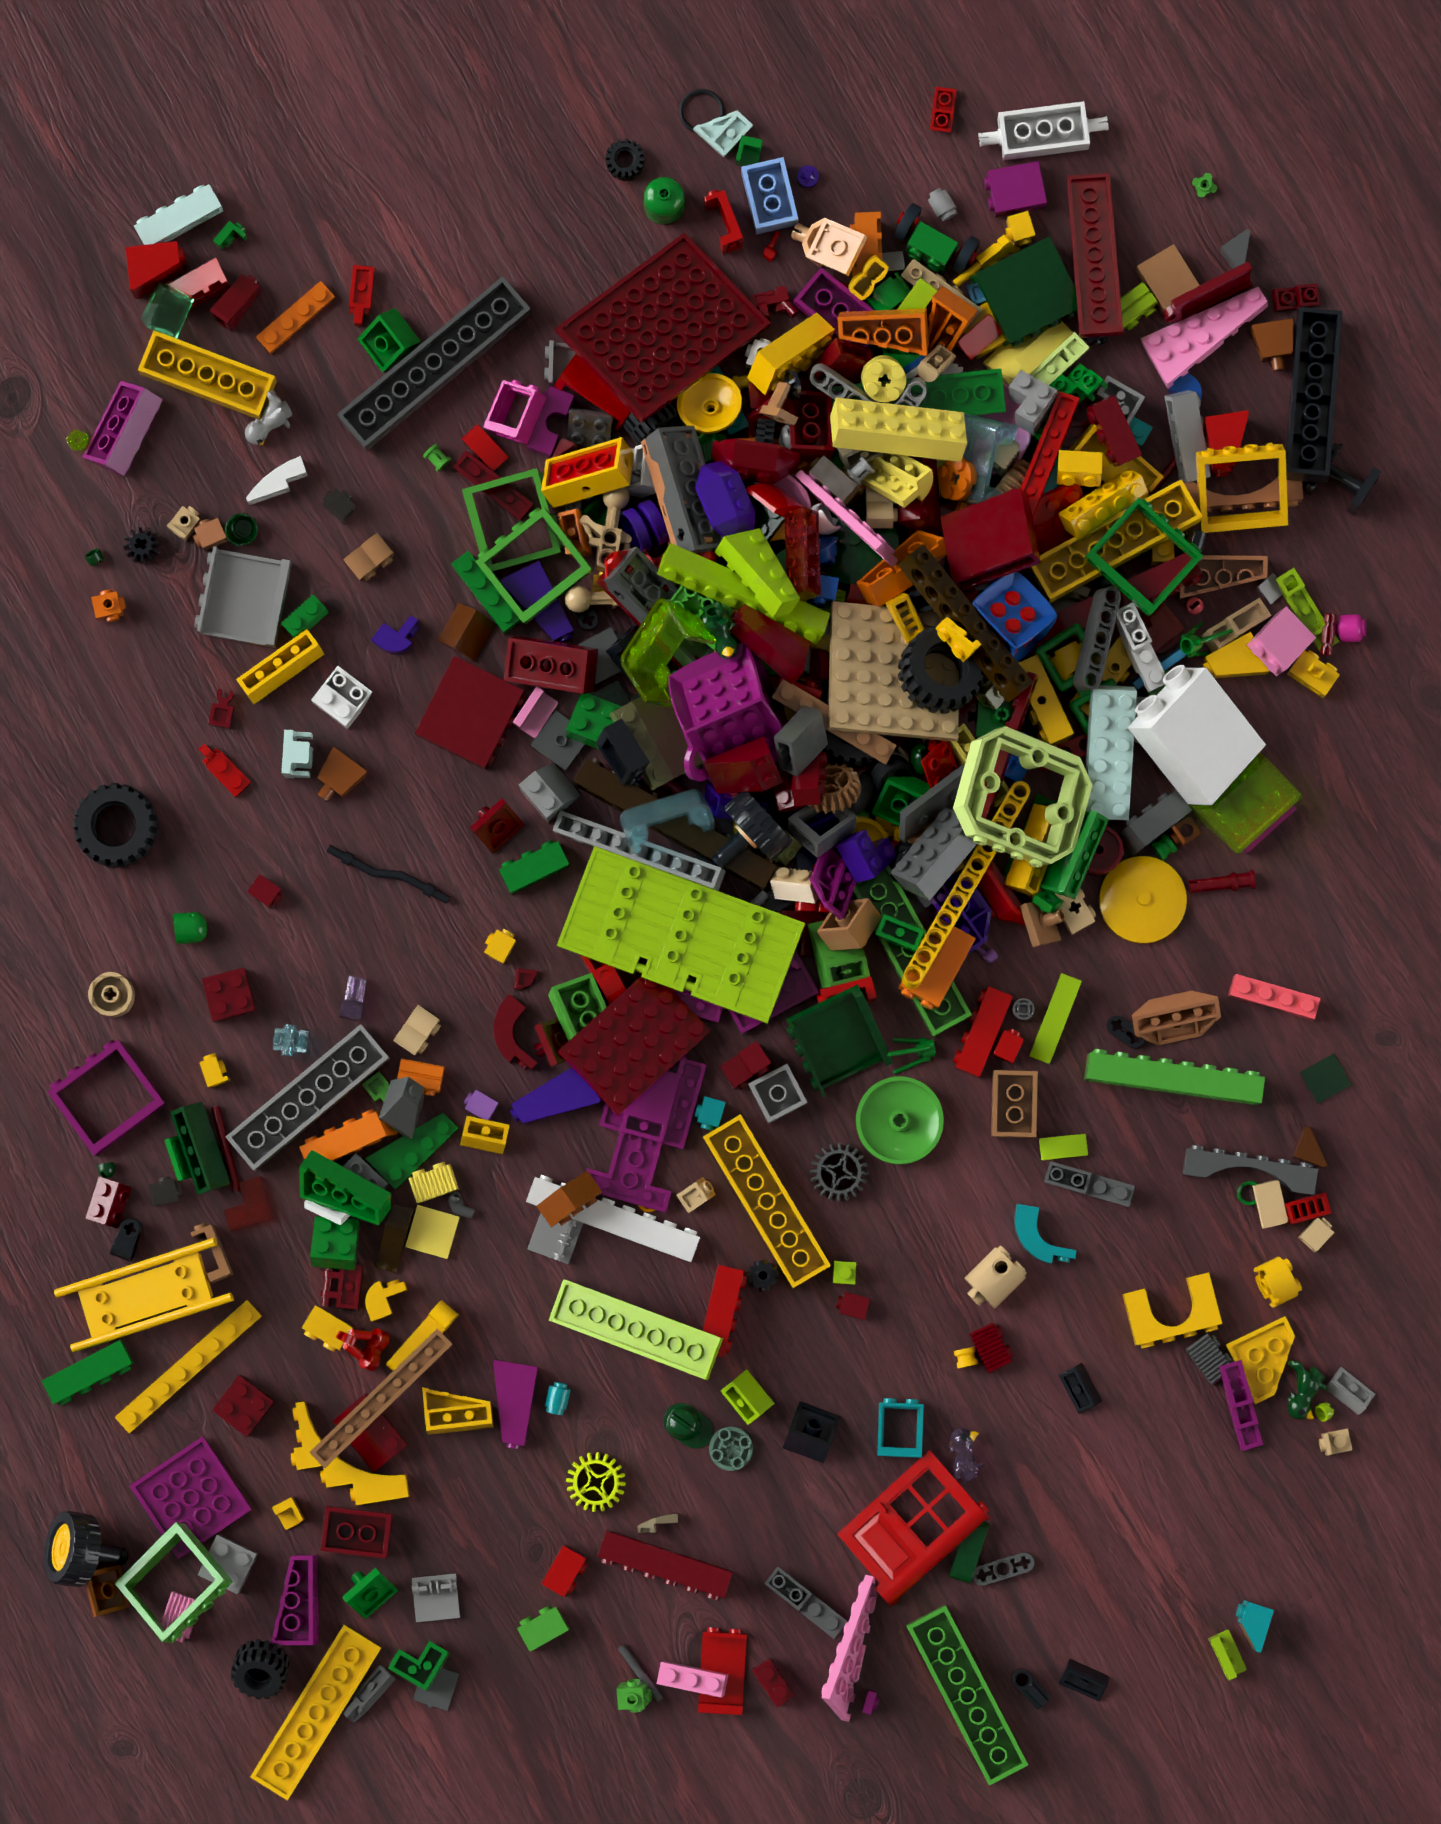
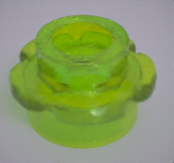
M73 430L67 436V444L74 451L84 449L88 444V436L84 431Z

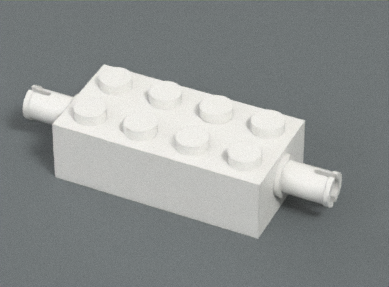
M1083 101L999 112L997 118L999 129L993 132L978 133L980 147L999 144L1004 161L1088 150L1090 145L1089 133L1108 130L1109 127L1107 116L1088 119Z

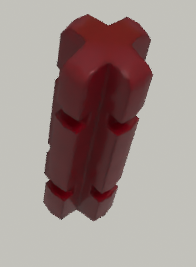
M1326 613L1324 615L1325 625L1323 626L1321 639L1323 646L1320 648V655L1332 656L1333 647L1331 646L1334 644L1336 614Z

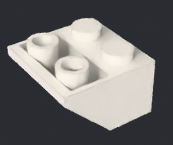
M337 666L311 701L348 729L361 713L372 691Z

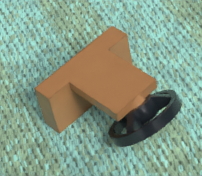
M794 370L786 371L784 383L778 382L768 405H763L759 413L772 420H776V422L795 425L798 417L781 409L787 395L792 401L799 400L801 397V383ZM790 373L794 379H789Z

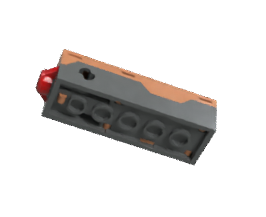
M693 425L658 428L641 441V445L670 542L716 562L718 555L715 553V550L723 537L712 528L695 489L700 467L706 465L695 427Z

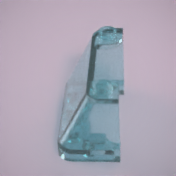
M964 415L967 445L963 458H966L967 461L972 462L975 466L977 481L976 485H972L970 490L973 491L967 499L958 502L970 505L977 504L990 497L1002 494L998 489L989 487L997 445L1011 444L1015 440L1018 425L977 415Z
M692 789L623 811L620 816V824L630 855L641 852L640 846L648 839L647 827L687 815L690 825L700 826L703 832L713 830L715 825L713 814L702 792Z

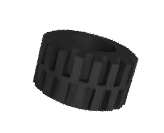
M671 401L643 423L631 413L624 424V429L638 445H641V441L656 429L677 427L681 418L678 414L677 406Z
M256 1639L255 1642L250 1640L247 1644L241 1645L240 1649L237 1650L231 1670V1681H234L233 1685L235 1688H239V1692L242 1694L246 1693L247 1697L251 1698L253 1696L256 1699H261L262 1697L270 1699V1696L275 1697L278 1695V1692L281 1693L283 1687H285L290 1668L289 1656L285 1654V1650L278 1648L279 1645L276 1643L271 1644L268 1640L263 1642L261 1639Z

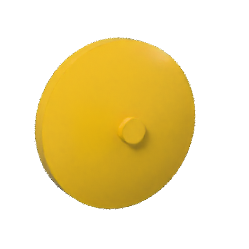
M1148 856L1132 857L1120 862L1114 870L1107 874L1099 893V907L1106 925L1120 938L1139 944L1153 943L1171 934L1183 919L1187 904L1186 889L1179 874L1166 862Z

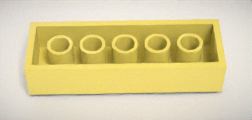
M836 397L830 415L833 447L961 462L967 445L964 412Z

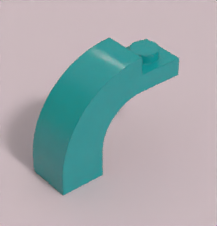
M1016 1204L1014 1217L1015 1231L1021 1245L1031 1256L1048 1264H1052L1053 1256H1057V1261L1068 1263L1070 1259H1075L1077 1250L1049 1245L1040 1237L1037 1230L1039 1207Z

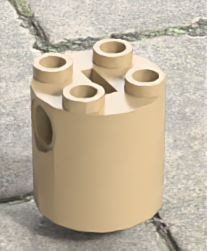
M1001 1245L998 1248L995 1247L964 1278L972 1287L967 1294L979 1306L986 1301L995 1309L1026 1278L1025 1275L1027 1273L1017 1261L1012 1263L1010 1261V1254ZM1000 1268H1008L1005 1273H998Z

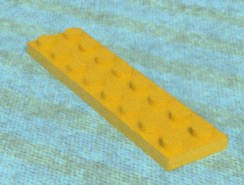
M344 1624L250 1778L288 1801L382 1647Z

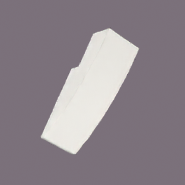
M301 456L287 461L266 475L246 497L248 504L252 505L290 491L289 482L308 476Z

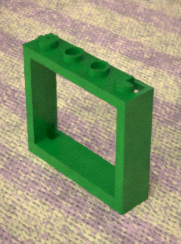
M1138 497L1086 554L1084 559L1149 617L1203 558V555L1195 543L1192 542L1190 544L1184 539L1186 536L1178 528L1173 529L1168 524L1169 520L1163 514H1156L1152 510L1153 506L1150 502H1147L1145 499L1141 500ZM1136 509L1191 558L1187 565L1152 603L1097 554Z

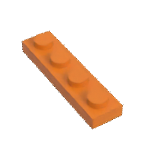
M320 281L259 333L256 339L272 354L335 299V296Z

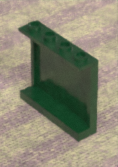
M1050 236L970 276L973 284L978 283L1006 340L1003 343L1004 346L1011 343L1012 347L1024 342L1022 337L1029 334L1032 338L1042 333V327L1048 325L1050 329L1061 323L1060 318L1067 316L1070 319L1078 315L1076 289Z
M858 985L786 1019L789 1024L786 1030L791 1040L795 1039L797 1042L794 1048L799 1058L803 1056L805 1059L802 1065L807 1075L811 1073L813 1077L810 1079V1083L814 1091H820L822 1097L826 1096L823 1091L824 1088L873 1064L883 1061L885 1066L894 1063L891 1056H888L887 1046Z

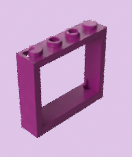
M114 1040L109 1041L103 1046L104 1050L101 1053L90 1055L85 1059L86 1064L80 1068L76 1066L67 1073L69 1075L63 1081L61 1079L56 1080L50 1085L51 1089L47 1092L94 1156L99 1155L167 1105L120 1040L116 1042ZM118 1050L154 1100L94 1144L58 1093Z

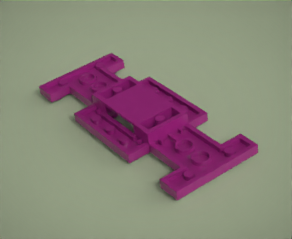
M672 989L698 1018L719 1023L722 1007L691 996V992L684 990L682 993ZM686 1054L619 1116L605 1103L599 1126L619 1131L620 1133L609 1173L587 1168L602 1191L600 1195L666 1213L672 1191L651 1186L662 1144L684 1149L707 1067L706 1064L686 1059Z

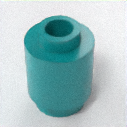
M554 1382V1385H549L545 1406H547L546 1412L563 1415L564 1410L567 1409L571 1389L567 1388V1384Z

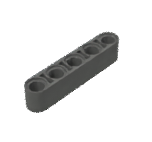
M1111 586L1099 589L1094 593L1073 678L1074 686L1079 691L1095 689L1101 683L1121 601V593L1116 587Z

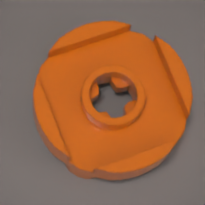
M963 457L961 462L946 460L937 469L939 488L943 498L963 501L972 494L973 491L970 490L972 485H976L977 481L976 469L972 462L967 461Z

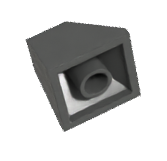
M410 1077L391 1080L379 1119L406 1138L412 1139L424 1104V1087Z

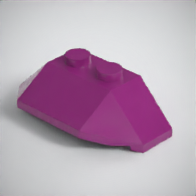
M835 845L818 857L810 881L824 907L842 920L845 917L856 882Z

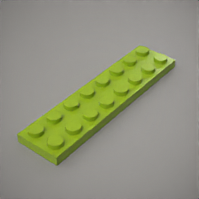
M563 1279L549 1317L551 1322L705 1380L709 1379L723 1340L721 1337Z

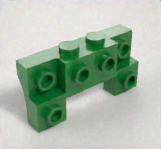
M1080 363L1067 377L1061 374L1050 385L1057 390V395L1061 391L1079 397V404L1085 399V396L1094 401L1096 398L1092 393L1099 386L1104 389L1108 387L1100 376L1091 369L1088 370ZM1049 415L1035 435H1031V437L1038 441L1040 440Z

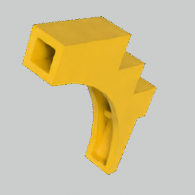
M306 1401L295 1403L296 1408H293L294 1421L299 1423L296 1436L298 1443L302 1442V1447L294 1448V1453H291L292 1466H296L297 1470L322 1466L309 1453L322 1439L310 1419ZM338 1456L324 1470L320 1471L322 1484L326 1483V1488L353 1484V1488H350L351 1501H356V1505L410 1496L407 1474L382 1475L370 1473L352 1466Z

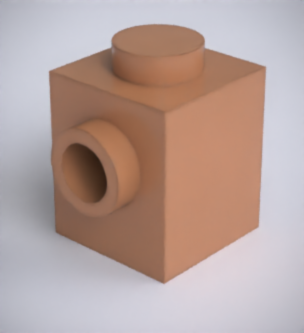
M218 518L211 521L205 519L197 524L198 527L194 528L196 534L193 535L196 545L197 547L202 546L204 551L228 541Z

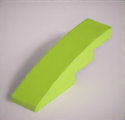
M1061 973L1029 1057L1050 1064L1081 985V980Z

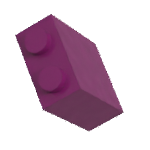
M1039 161L987 171L984 185L986 191L990 190L991 198L988 199L990 212L994 211L995 217L1046 208L1047 201Z

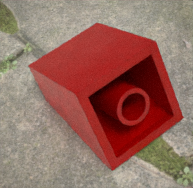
M177 241L125 247L130 291L135 299L141 298L184 272L183 265H187L186 252H184L183 247L179 246Z
M1248 410L1205 417L1203 434L1207 439L1208 448L1214 450H1222L1226 446L1240 448L1249 416ZM1236 462L1210 464V474L1216 475V478L1229 476Z

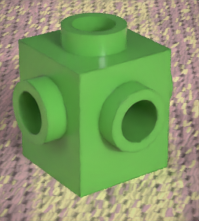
M630 1679L627 1682H621L617 1687L618 1710H629L632 1713L643 1711L651 1702L652 1694L651 1689H648L647 1682H640V1679Z

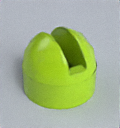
M1321 1403L1315 1407V1414L1322 1422L1329 1420L1334 1415V1408L1331 1409L1330 1403Z

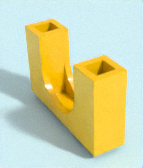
M1209 1272L1186 1278L1192 1301V1309L1186 1321L1178 1326H1165L1154 1318L1145 1289L1122 1294L1135 1345H1141V1348L1154 1346L1153 1341L1162 1339V1342L1166 1343L1176 1340V1335L1183 1334L1184 1338L1197 1335L1196 1330L1205 1329V1332L1217 1330V1325L1222 1324Z

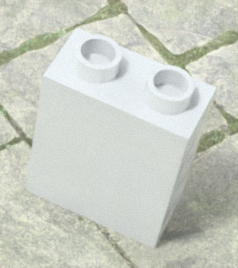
M1178 665L1164 676L1163 683L1166 686L1157 696L1151 695L1137 705L1135 712L1138 717L1128 726V729L1187 804L1212 805L1266 744L1207 668H1185L1184 665Z

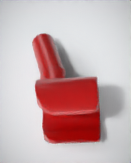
M775 231L771 242L764 249L763 257L769 262L778 253L773 249L780 235L778 231Z

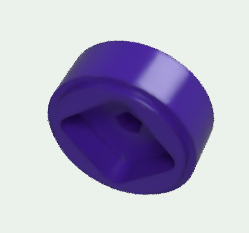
M809 165L800 168L797 174V181L804 188L814 187L819 179L818 171Z

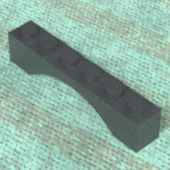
M1192 1145L1191 1148H1187L1185 1151L1182 1175L1206 1178L1223 1169L1235 1167L1251 1168L1273 1176L1289 1192L1311 1196L1315 1194L1318 1169L1313 1168L1311 1163L1300 1162V1166L1291 1165V1160L1278 1159V1162L1269 1161L1270 1157L1260 1155L1253 1159L1248 1158V1154L1242 1152H1235L1234 1156L1226 1154L1227 1150L1213 1148V1152L1204 1151L1205 1147Z

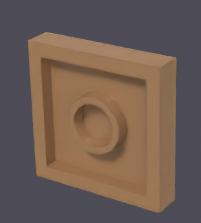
M1033 902L1020 905L1032 947L1061 941L1056 924L1066 920L1065 912L1062 909L1048 913L1042 911Z

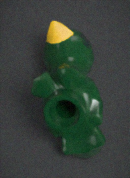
M720 601L704 606L702 608V611L705 613L702 617L703 624L716 640L715 651L717 655L726 660L734 658L738 652V644L736 639L730 635L731 620L727 609L722 608Z
M1290 1360L1288 1365L1297 1373L1298 1393L1296 1395L1293 1392L1290 1393L1291 1396L1288 1397V1412L1296 1420L1314 1419L1311 1411V1400L1320 1388L1324 1391L1328 1390L1322 1383L1325 1377L1314 1366L1306 1370L1300 1361Z

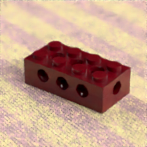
M523 636L509 637L504 681L582 694L594 692L598 648Z

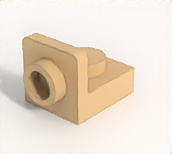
M702 1177L676 1196L686 1211L690 1213L714 1197L715 1193L711 1183Z
M1347 1428L1321 1434L1322 1439H1319V1446L1321 1452H1325L1326 1456L1352 1450Z

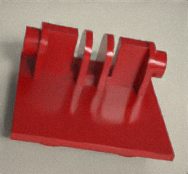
M932 739L928 742L929 745L927 747L930 752L921 760L930 789L958 768L949 741L941 740L937 742V740Z

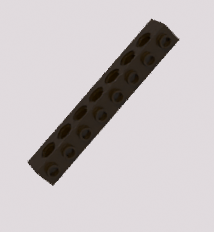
M924 544L898 564L942 621L946 617L950 618L957 626L967 632L965 637L972 643L978 640L981 643L980 647L971 655V658L1007 703L1034 683Z

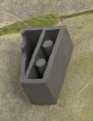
M1177 790L1171 794L1167 791L1157 799L1159 801L1158 804L1154 806L1151 803L1142 810V816L1138 818L1135 815L1126 822L1128 826L1119 834V837L1122 840L1123 849L1130 858L1192 811Z

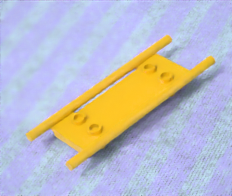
M207 1239L55 1289L54 1294L56 1298L78 1291L92 1337L71 1344L72 1352L87 1349L234 1301L232 1293L212 1298L213 1293L201 1254L198 1253L199 1251L217 1246L216 1239ZM172 1260L174 1261L173 1263L103 1285L104 1282H108ZM187 1305V1307L117 1329V1327Z

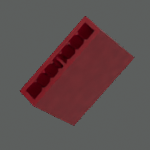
M1021 488L1011 489L1004 494L990 497L985 501L971 504L966 508L940 517L951 579L962 592L1041 563L1029 498Z
M453 656L415 731V735L486 770L488 766L492 767L497 757L494 753L497 747L501 748L507 737L504 733L507 727L512 728L513 721L516 718L514 714L517 708H522L526 697H524L525 692Z

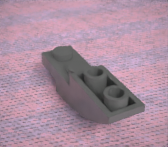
M1052 1161L1049 1163L1044 1183L1129 1208L1136 1189L1134 1185Z
M777 1567L764 1583L834 1640L840 1635L845 1624L848 1622L780 1567Z

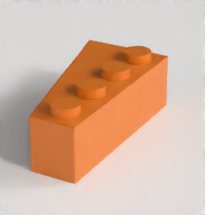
M927 308L840 312L838 315L839 339L878 345V347L898 349L908 353H918L923 356L928 355Z
M920 530L913 533L895 549L893 555L897 558L898 562L893 567L883 559L856 582L866 602L880 607L913 585L898 564L922 544L927 547L935 558L946 555L944 538Z
M374 1109L362 1113L363 1118L359 1120L351 1118L343 1122L344 1126L339 1129L332 1127L325 1130V1135L317 1138L315 1135L304 1140L305 1145L299 1148L304 1159L313 1150L335 1162L342 1159L344 1155L348 1156L356 1153L364 1146L374 1145L381 1142V1138L399 1134V1132L379 1119L381 1111L375 1112Z

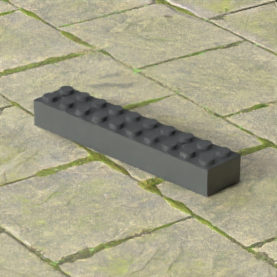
M502 276L337 414L338 419L367 452L532 314L531 308Z

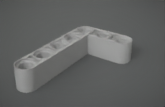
M818 363L812 367L810 373L811 383L834 400L836 397L850 399L852 396H859L863 401L878 402L827 365ZM822 371L826 377L819 380L815 378L814 374ZM920 377L911 378L906 384L903 393L893 404L899 405L905 402L910 406L918 407L926 396V382ZM839 383L843 385L844 389L836 392L832 386ZM919 385L923 390L920 393H914L911 391V387Z

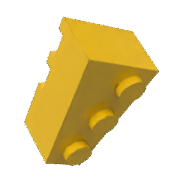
M422 1387L428 1435L494 1428L492 1405L489 1401Z

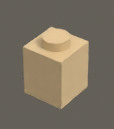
M1315 1218L1298 1238L1313 1252H1317L1334 1233L1331 1230L1333 1226L1325 1218L1321 1220Z

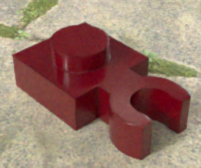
M218 689L216 695L219 702L218 704L212 703L208 725L230 729L234 707L228 706V704L233 700L234 693L230 691L227 698H222V689Z

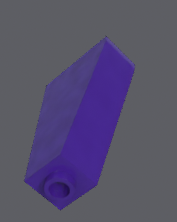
M540 561L500 579L502 585L524 610H527L553 589ZM558 599L533 618L537 625L554 642L564 643L572 638L571 635L574 634Z
M571 1067L512 1103L513 1109L510 1112L516 1122L521 1120L522 1124L597 1105L601 1103V1100L597 1093Z

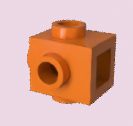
M112 589L100 592V595L91 597L95 617L98 621L114 622L119 620L120 616H124L123 609H126L123 596H119L117 591L113 592Z

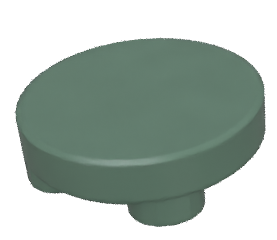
M724 1427L718 1430L711 1438L709 1444L710 1457L723 1470L735 1471L741 1469L752 1457L753 1444L751 1438L744 1430L738 1427Z

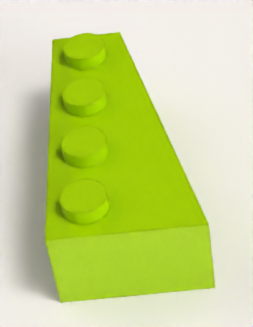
M758 528L724 536L715 553L728 562L727 567L732 572H737L742 578V584L746 588L752 589L756 594L755 598L772 618L791 614L800 597L761 529Z

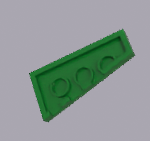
M442 1113L416 1128L412 1139L402 1136L365 1159L397 1190L459 1128Z

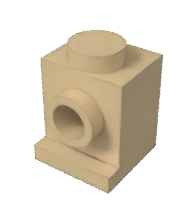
M182 506L171 522L167 524V528L187 542L195 531L194 528L198 527L197 524L201 522V519L197 517L200 513L191 506L187 509ZM187 517L188 523L182 524V518Z

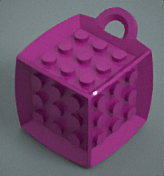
M744 643L738 644V652L732 659H722L714 652L684 666L668 677L672 705L688 745L684 759V769L689 779L701 782L708 778L711 781L705 766L700 770L694 766V758L697 752L704 761L763 736L775 762H778L774 736L788 721L781 703L772 699L775 690L765 668L756 654Z

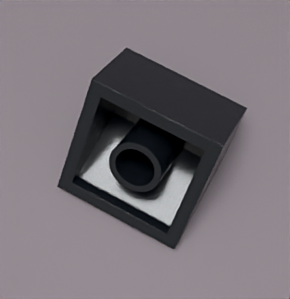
M799 1401L783 1448L824 1463L841 1416Z

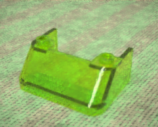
M663 598L655 602L621 656V665L645 703L673 707L671 698L665 691L669 685L668 677L671 675L666 665L684 638L690 641L713 645L716 641L706 630L703 621L699 617L673 601Z

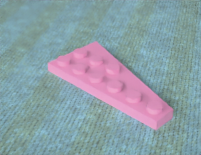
M865 1575L864 1580L859 1585L857 1600L852 1604L849 1622L844 1626L843 1639L837 1646L835 1661L830 1665L829 1678L827 1683L823 1685L821 1692L822 1699L841 1720L847 1722L850 1721L851 1714L847 1713L849 1702H854L855 1699L853 1684L859 1680L866 1645H862L865 1633L869 1634L871 1627L868 1617L869 1613H873L878 1595L875 1588L879 1583L873 1576Z

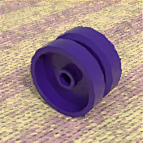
M647 499L639 503L637 510L630 507L620 513L623 530L632 537L630 542L632 548L638 547L644 554L651 551L652 544L660 547L669 541L665 522L651 500Z

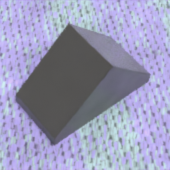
M1246 229L1221 246L1220 253L1232 269L1245 263L1251 230Z

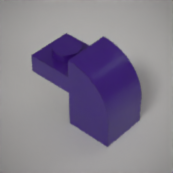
M410 615L398 632L383 623L371 641L386 653L394 655L405 653L413 647L412 642L408 638L415 636L419 630L417 626L419 622Z

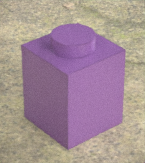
M477 1090L474 1093L470 1092L464 1101L467 1111L489 1121L499 1106L498 1102Z

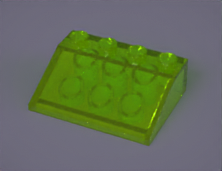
M1259 752L1212 805L1190 804L1197 818L1238 855L1299 801L1302 795Z

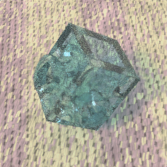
M284 1025V1028H275L273 1050L281 1051L283 1056H294L295 1052L306 1053L308 1031L298 1030L296 1025Z

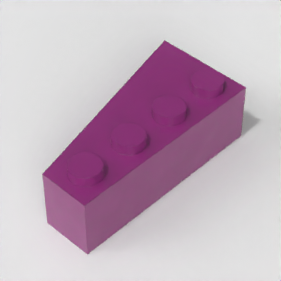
M318 1554L292 1555L270 1643L278 1645H315L319 1643Z

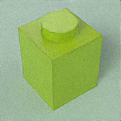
M834 1261L833 1284L855 1285L856 1262Z

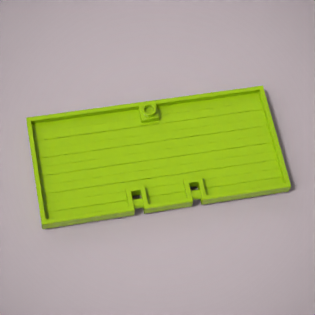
M594 846L557 947L633 975L635 971L642 973L641 977L682 993L684 989L691 991V996L768 1024L805 923ZM640 958L647 960L646 965L639 963ZM689 976L697 978L696 982L692 983L688 981Z

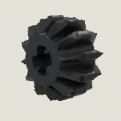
M138 527V534L131 530L130 534L133 537L126 536L124 538L125 541L130 543L123 545L124 550H129L126 556L128 558L134 556V563H137L141 558L142 564H146V557L153 561L154 558L151 554H159V550L154 547L161 546L159 541H155L158 537L157 534L150 535V528H147L143 533L142 527ZM141 541L142 543L147 542L145 544L146 548L143 550L141 548L137 549L139 547L138 543Z

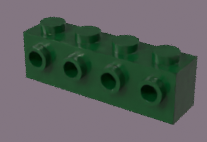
M203 1101L186 1105L170 1112L197 1194L201 1195L230 1185Z

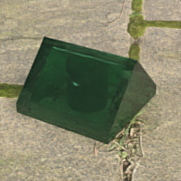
M157 280L141 320L152 330L178 338L194 299Z

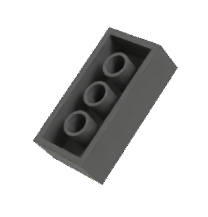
M945 807L890 873L904 889L930 901L977 844L973 842L972 838L965 835L955 811Z

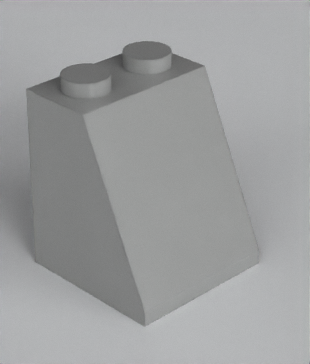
M555 763L534 771L519 784L520 791L548 824L558 816L560 810H566L582 796Z

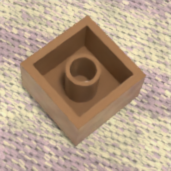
M869 898L850 900L844 919L841 920L830 912L817 933L831 951L860 949L866 945L868 938L877 928L882 916Z

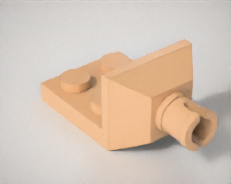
M827 218L812 224L810 228L798 223L794 228L799 230L800 233L792 231L791 234L793 240L802 242L806 257L819 267L824 265L847 276L850 275L867 239L866 235Z

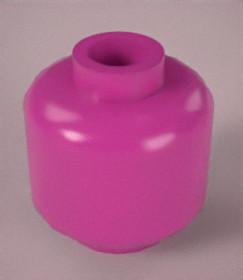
M1359 614L1341 615L1338 622L1334 624L1336 627L1335 635H1339V639L1343 643L1360 642L1367 633L1366 620L1362 619Z

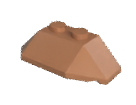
M1187 991L1148 1000L1132 1014L1135 1036L1156 1045L1202 1036L1215 1021L1221 1018L1218 997L1196 991Z

